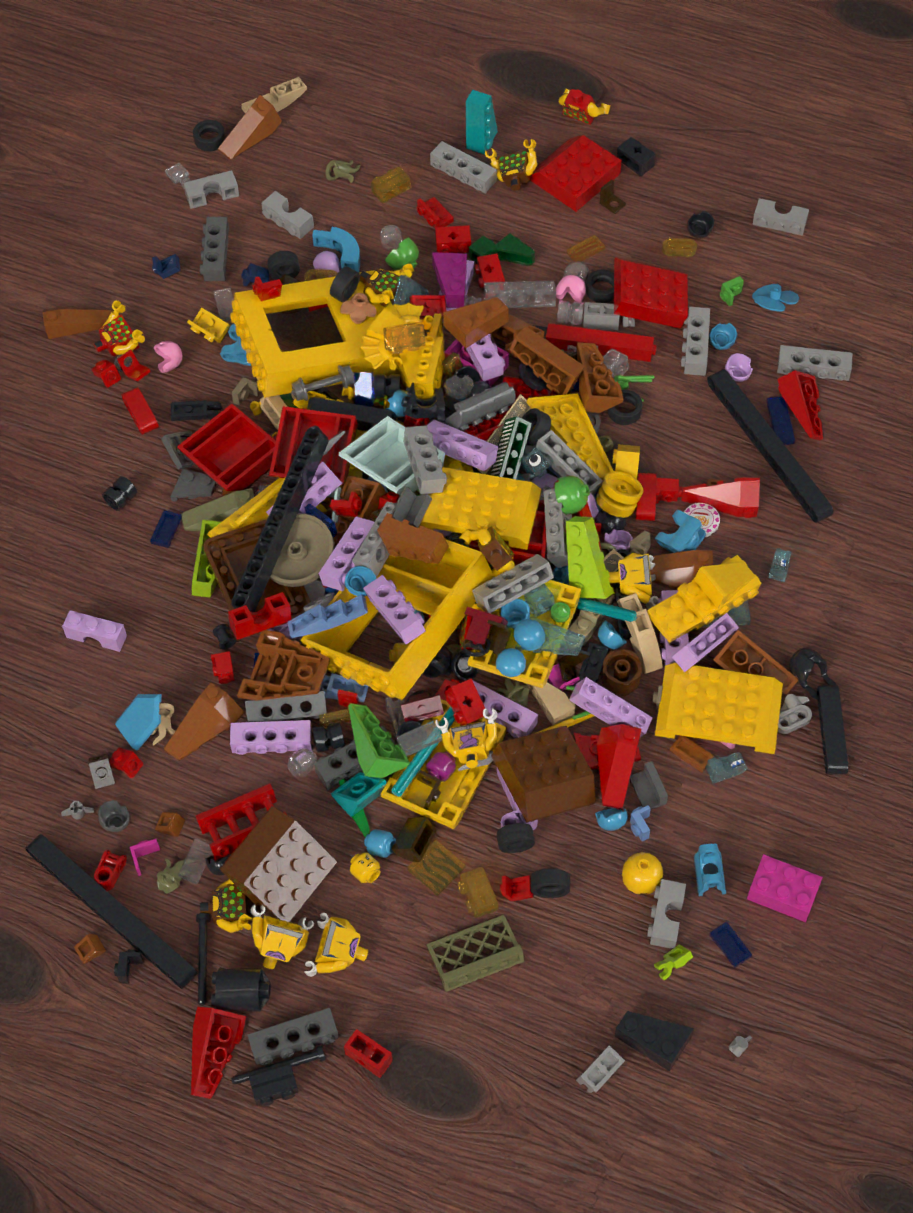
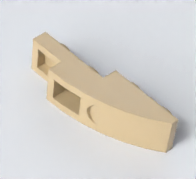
M297 77L271 87L270 93L263 95V97L279 112L300 97L307 90V86ZM257 98L242 103V110L246 113Z
M636 593L619 599L617 601L619 607L637 612L636 621L625 622L632 636L630 641L636 655L640 659L644 674L662 669L663 665L657 638L647 610L642 608Z
M612 594L606 599L590 598L589 600L611 605L615 595ZM580 610L578 618L568 629L562 646L571 651L576 648L580 649L582 645L585 646L605 615Z

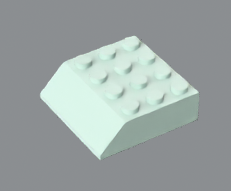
M388 416L339 452L340 457L396 494L401 495L406 487L412 492L418 489L403 442L405 427ZM437 448V457L441 459L443 467L445 453Z

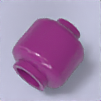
M437 752L426 764L428 774L442 780L441 782H445L456 770L455 758L448 752Z

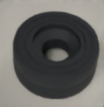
M278 251L268 259L269 274L274 280H278L284 274L295 278L300 272L298 257L291 251Z
M514 823L500 828L496 835L499 850L504 853H519L532 848L535 844L532 826L526 823Z

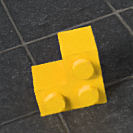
M618 444V449H614L612 463L616 464L615 471L629 474L637 480L640 446Z

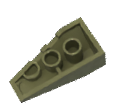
M252 488L230 493L181 513L184 530L200 532L202 520L224 521L254 498Z

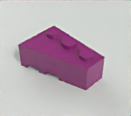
M432 252V266L435 270L441 293L445 295L446 308L464 307L467 254Z

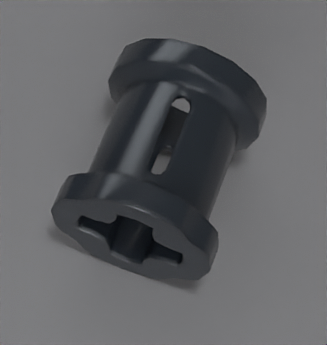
M221 624L213 629V635L218 638L219 647L223 650L231 648L236 643L235 638L229 632L230 628L227 624Z

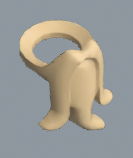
M169 703L159 704L161 723L151 734H155L156 730L159 732V736L153 741V746L161 742L165 737L166 729L171 735L175 733V730L171 728L170 719L174 713V706Z

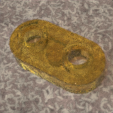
M668 238L663 242L662 251L668 256L691 257L696 254L697 243L692 239Z
M311 269L305 273L304 280L310 281L312 275H316L317 279L328 278L330 275L335 277L338 273L334 270Z

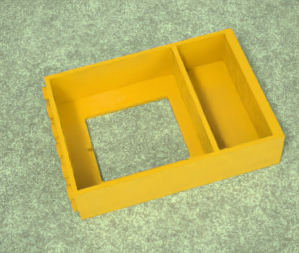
M375 270L366 272L372 275ZM335 277L282 285L280 297L260 301L253 290L236 292L232 301L233 312L230 313L232 323L236 325V334L241 338V346L246 351L247 362L251 363L253 377L257 378L258 390L262 391L264 398L291 393L293 390L291 383L298 381L300 377L304 385L338 375L339 365L342 367L350 366L351 370L355 373L354 381L374 378L375 374H385L386 376L400 374L399 367L397 366L395 370H391L389 367L390 362L387 361L377 369H374L369 361L364 360L365 353L360 349V346L363 344L362 336H366L367 329L384 308L389 309L393 306L391 301L387 307L379 303L372 304L376 308V316H366L363 323L356 324L351 320L350 314H342L340 312L343 302L330 295V287ZM359 281L356 290L348 300H351L357 293H363L365 284ZM327 304L343 342L281 352L273 331H271L266 314ZM398 343L395 349L391 350L390 352L394 357H398L397 347L405 346ZM340 381V382H337V383H334V384H331V385H328V386H333V385L342 384V382Z
M447 539L449 547L439 564L389 555L376 579L381 575L387 581L391 579L397 588L396 592L400 590L404 595L405 602L409 601L414 609L431 615L423 626L425 632L410 643L391 670L372 662L369 663L368 660L348 653L349 649L378 613V610L369 600L368 596H365L368 613L337 627L305 635L300 641L304 647L311 648L330 658L327 670L331 673H339L344 678H351L362 686H370L376 692H384L390 698L396 697L403 700L465 617L466 608L472 607L476 602L472 590L493 579L494 575L482 552ZM345 587L343 591L339 590L327 606L340 599L346 603L357 596L350 593Z

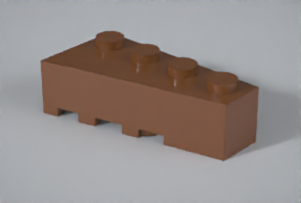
M526 326L515 337L509 348L525 365H529L533 369V373L537 377L540 376L547 383L546 386L551 391L554 390L558 395L569 394L585 368L584 365Z

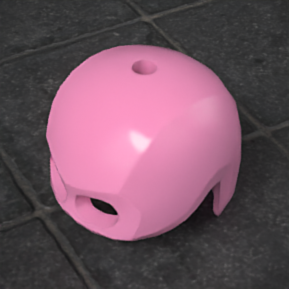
M575 275L563 277L555 289V297L562 300L566 293H570L576 302H582L586 292L584 281Z
M162 341L154 346L155 352L164 358V361L158 364L160 372H170L180 365L183 355L178 344L172 341Z

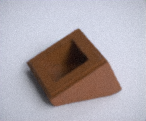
M162 812L155 830L178 837L185 819L175 812Z
M87 934L74 946L83 964L102 955L106 951L99 937L95 934Z

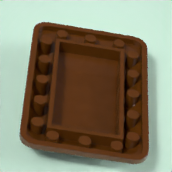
M267 520L211 537L204 542V552L230 610L235 609L231 603L232 598ZM269 578L255 612L264 607L265 598L283 592L290 604L291 619H294L305 613L303 607L310 603L311 600L304 585L289 587L280 585Z

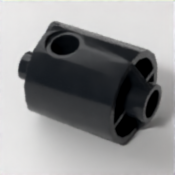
M219 967L217 972L213 971L212 984L215 985V993H212L211 1005L216 1006V1009L260 1012L270 999L271 983L262 968L224 969Z

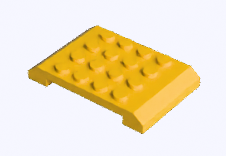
M442 467V472L446 474L447 483L444 484L443 492L428 494L432 500L420 523L421 526L431 530L439 529L457 533H464L465 530H487L492 526L504 541H509V547L528 549L541 496V488L533 482Z
M549 580L517 598L528 603L530 619L539 622L545 632V642L540 648L534 651H525L515 641L514 629L509 628L512 632L506 649L514 648L523 653L526 660V667L523 673L516 677L502 675L496 669L498 655L493 654L491 650L483 656H470L468 666L543 688L547 683L577 608L581 589ZM539 599H546L549 601L550 607L545 611H541L536 607V602ZM559 602L565 603L570 607L569 619L561 623L551 618V607ZM496 611V615L501 617V611ZM472 650L475 653L480 652L479 650Z
M677 663L665 665L655 736L675 739V735L751 746L755 747L754 751L775 754L782 682L774 677L695 665L686 672Z
M440 699L445 715L451 705L447 701ZM444 715L424 719L422 727L427 733V739L436 727V720L439 723ZM483 718V719H481V720H479V721H476V722H474V723H478V722H482V721H487V723H488V719ZM455 720L450 728L458 727L460 724ZM496 723L498 740L493 748H496L497 744L503 741L506 733V727ZM442 739L420 770L428 773L426 764L437 752H448ZM418 752L405 753L409 762L413 760ZM454 757L456 770L445 782H441L439 788L441 794L436 802L432 801L428 810L424 809V806L433 788L417 780L418 773L400 797L392 793L393 786L407 767L395 772L393 777L389 778L381 792V797L455 829L491 763L459 771L458 769L466 763L462 764L458 757Z

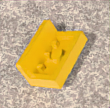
M202 307L193 322L187 321L191 325L190 329L197 334L202 332L205 334L204 338L212 343L214 340L221 343L231 326Z

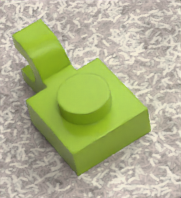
M679 944L663 956V961L655 963L654 966L658 970L664 968L659 976L665 981L671 975L673 967L676 969L683 967L693 958L690 950Z

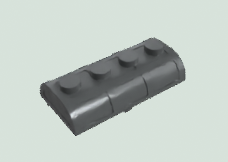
M504 382L454 404L457 411L442 423L460 431H465L469 428V424H472L474 427L482 423L483 418H486V420L494 418L496 412H499L501 415L509 411V406L515 402V391L513 387H509L508 383Z

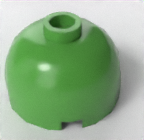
M408 237L398 244L399 247L396 250L393 249L385 259L386 263L393 270H400L406 264H412L414 269L418 264L416 262L419 257L418 247Z
M576 476L557 478L559 482L555 483V494L557 502H562L564 507L561 508L562 512L570 515L581 511L587 504L588 495H590L588 485L584 484Z

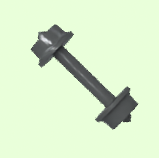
M339 365L338 375L304 385L300 377L298 381L291 383L293 389L291 394L295 395L297 401H308L307 392L341 381L346 389L349 385L355 383V373L349 365L343 367Z

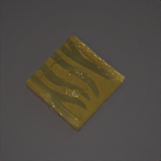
M435 840L427 848L421 862H412L407 868L411 874L438 896L466 868V865Z

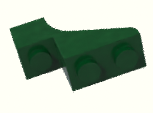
M511 233L497 244L483 235L469 246V259L476 264L477 257L498 254L499 260L531 266L535 263V251Z

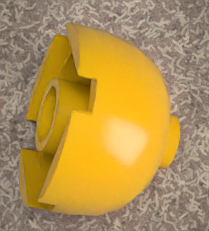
M634 853L628 857L623 865V883L628 890L635 894L653 893L656 886L661 885V879L663 878L661 862L650 853Z

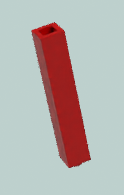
M548 323L546 340L564 351L576 352L577 342L594 343L601 355L651 362L652 355L656 354L657 345L653 344L654 337L550 323Z

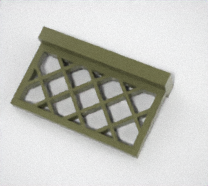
M504 915L427 944L428 951L442 980L445 992L524 962L523 950L520 944L518 945ZM503 923L504 930L502 934L492 931L495 925ZM479 931L486 933L483 941L474 939V934ZM489 935L499 938L496 946L486 943ZM458 939L466 941L463 949L454 946V942ZM503 940L512 942L513 947L504 949L500 945ZM470 942L480 945L477 953L467 950ZM440 946L447 948L444 956L435 954L433 949ZM484 947L494 950L491 956L485 957L480 955ZM450 950L460 953L457 961L447 958ZM464 954L474 958L470 964L461 963ZM445 962L455 965L452 971L443 972L442 967Z

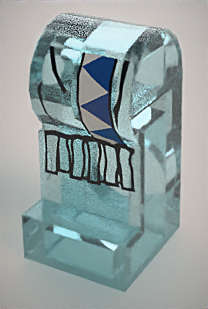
M776 549L768 578L785 582L790 567L792 551Z
M737 752L727 757L709 759L706 770L714 784L745 772L747 765L742 754Z

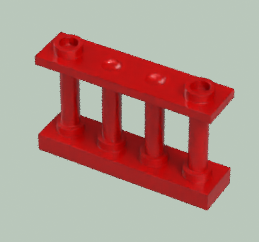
M270 783L195 816L202 834L209 832L214 841L209 845L215 861L232 854L259 822L254 813L255 811L265 807L268 811L271 806L274 807L273 804L277 800ZM247 815L252 826L240 830L236 820ZM228 824L233 834L221 838L217 828Z

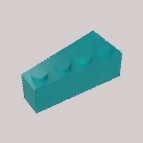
M472 90L466 100V149L485 155V151L491 148L493 139L498 132L491 95Z

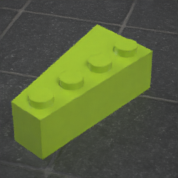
M575 516L567 520L569 585L581 589V598H608L614 594V590L610 586L608 579L610 576L605 568L603 561L605 558L603 551L601 552L599 547V537L593 517Z
M202 520L192 579L193 596L211 598L217 585V580L208 562L203 545L210 538L207 535L208 532L221 522Z

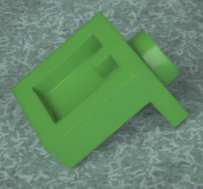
M740 276L722 284L720 297L728 306L733 305L734 296L742 292L744 281Z

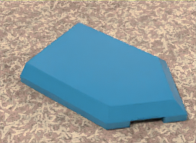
M138 694L115 723L127 742L135 750L140 749L161 723L159 702H161L162 694Z

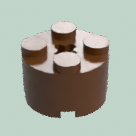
M626 649L610 652L603 661L602 684L610 692L621 696H627L636 690L640 684L642 673L639 657L634 652Z

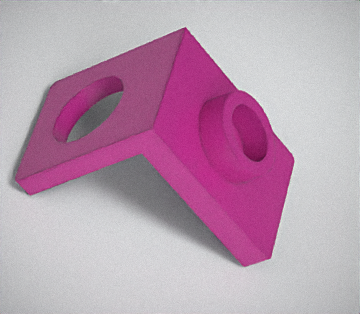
M559 663L553 666L548 678L549 683L561 691L566 690L567 686H573L580 680L577 677L568 682L562 681Z
M157 839L144 840L130 847L138 876H141V871L137 858L160 851Z

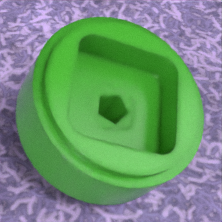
M559 602L551 607V618L554 621L561 623L569 619L570 607L567 604Z

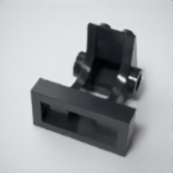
M414 383L411 384V387L406 388L407 396H403L401 401L405 415L415 419L437 418V421L445 422V402L442 388H435V394L426 400L419 399L415 395Z

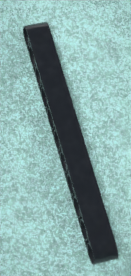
M723 369L708 376L707 382L711 390L812 521L818 523L832 516L834 511L829 501L730 374Z
M312 426L305 432L232 598L231 603L235 609L247 605L250 612H255L329 442L328 437L318 426Z
M39 834L25 847V850L33 859L179 988L184 989L198 974L185 959L42 834Z

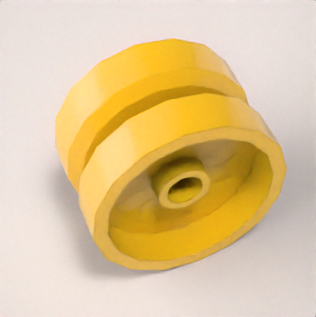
M618 471L608 472L596 494V502L602 510L610 515L626 518L633 514L637 502L643 494V487L638 480L629 474Z

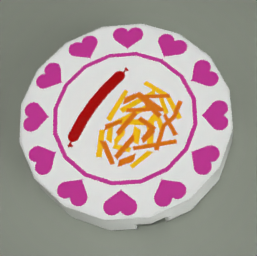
M695 503L684 511L687 515L700 520L701 528L706 532V537L711 536L712 533L718 530L720 523L719 513L711 505Z

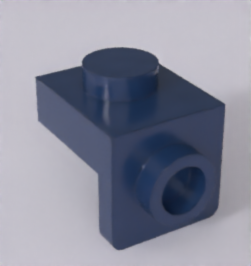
M176 254L163 260L158 259L156 256L152 257V269L163 279L181 271L180 260Z
M250 263L241 274L243 286H247L249 282L254 283L255 277L258 276L262 283L269 282V270Z

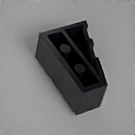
M627 1011L616 1027L615 1037L670 1072L691 1039L694 1028Z

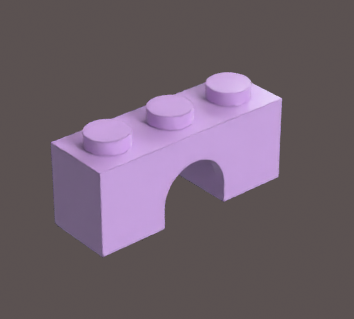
M69 610L62 626L66 638L85 642L86 637H91L98 640L103 648L118 652L121 651L127 637L124 624Z

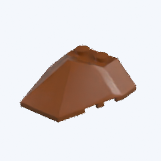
M261 631L256 644L259 652L258 659L250 680L243 679L237 697L258 701L318 694L330 658L311 648L308 649L302 646L300 642L287 638L281 632Z

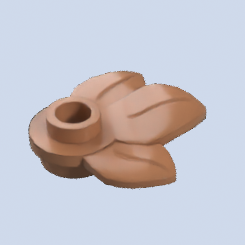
M363 293L355 294L351 300L345 301L341 305L340 312L342 314H350L351 320L356 324L363 323L366 316H376V308L369 303L367 296Z

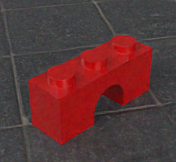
M283 592L265 598L264 607L257 612H250L247 605L228 611L230 628L237 640L292 620L290 604Z

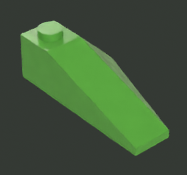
M353 703L348 705L358 761L365 776L384 778L407 767L410 762L404 750L399 744L395 745L390 738L392 736L389 732L381 729L379 726L380 721L365 705Z

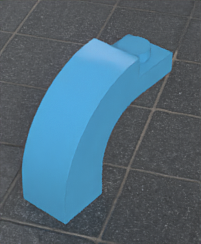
M332 227L331 232L313 230V246L339 251L342 254L341 269L348 266L359 273L360 250L357 241L350 233L337 227Z

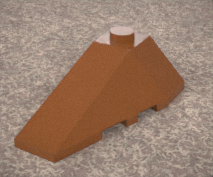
M259 95L217 150L229 160H232L248 148L270 136L282 122L274 106L263 96Z
M56 307L43 310L42 314L48 339L99 330L114 310Z
M577 342V361L585 366L579 377L580 400L586 412L601 413L622 403L621 386L618 381L615 382L613 379L612 371L605 366L604 358L594 343Z
M348 475L341 489L340 498L349 501L351 492H356L362 500V507L357 517L372 521L378 512L379 498L387 494V492L378 482ZM338 516L333 535L335 546H337L355 517Z
M691 550L653 556L652 563L656 565L650 570V575H656V579L652 581L654 583L660 582L669 585L670 588H678L683 583L688 584L692 582L702 566L713 565V551Z
M739 630L733 632L713 659L724 670L774 677L783 683L782 694L785 695L788 694L798 681L793 674Z
M210 683L197 698L165 746L164 751L180 761L198 750L205 742L215 739L216 735L224 730L228 731L231 729V723H236L242 717L244 711L227 692Z

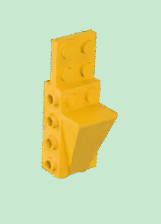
M434 314L433 321L431 322L433 325L429 329L430 332H427V336H422L421 342L417 343V347H397L398 357L402 360V365L399 367L401 380L405 388L411 387V384L414 383L415 395L419 399H430L435 394V388L441 387L446 365L442 314Z
M738 555L733 558L728 557L720 565L702 566L699 568L692 582L680 585L676 594L648 609L647 613L653 624L667 641L671 643L694 628L699 629L704 625H708L714 619L723 616L734 607H739L744 601L754 598L759 593L758 589L762 583L758 576L753 574L746 562Z

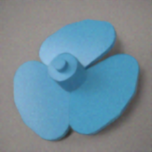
M779 284L763 286L752 295L755 303L761 307L779 312L785 310V305L782 302L796 304L799 301V296L795 292H781Z

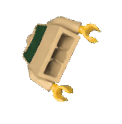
M291 393L266 398L262 397L260 402L253 401L250 403L253 414L257 416L263 410L277 430L282 407H298L294 405L295 396ZM275 432V433L272 435V438H273L274 436L277 437V432Z

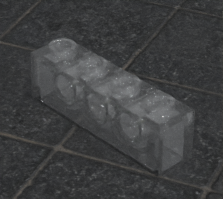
M554 281L484 283V301L498 297L508 308L556 306Z

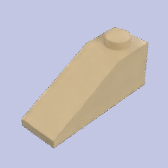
M526 683L552 726L575 715L576 705L569 701L567 695L549 683H546L543 688Z

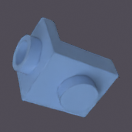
M649 805L634 809L630 816L631 830L636 837L639 836L641 841L649 839L650 829L644 821L645 818L650 816L651 809Z

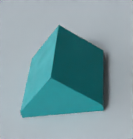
M359 772L333 791L331 795L347 814L353 817L381 795L387 782L384 779L368 777L364 773Z

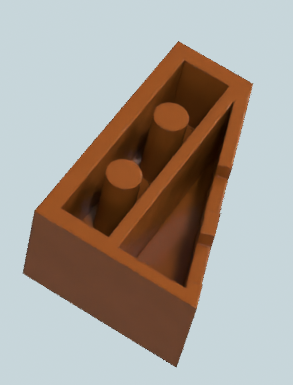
M496 297L443 312L444 327L467 348L508 323L509 308Z
M386 514L377 532L391 556L420 560L426 563H440L449 547L442 533L421 525L419 528L409 525L410 522L404 519L401 522L393 519L392 514Z

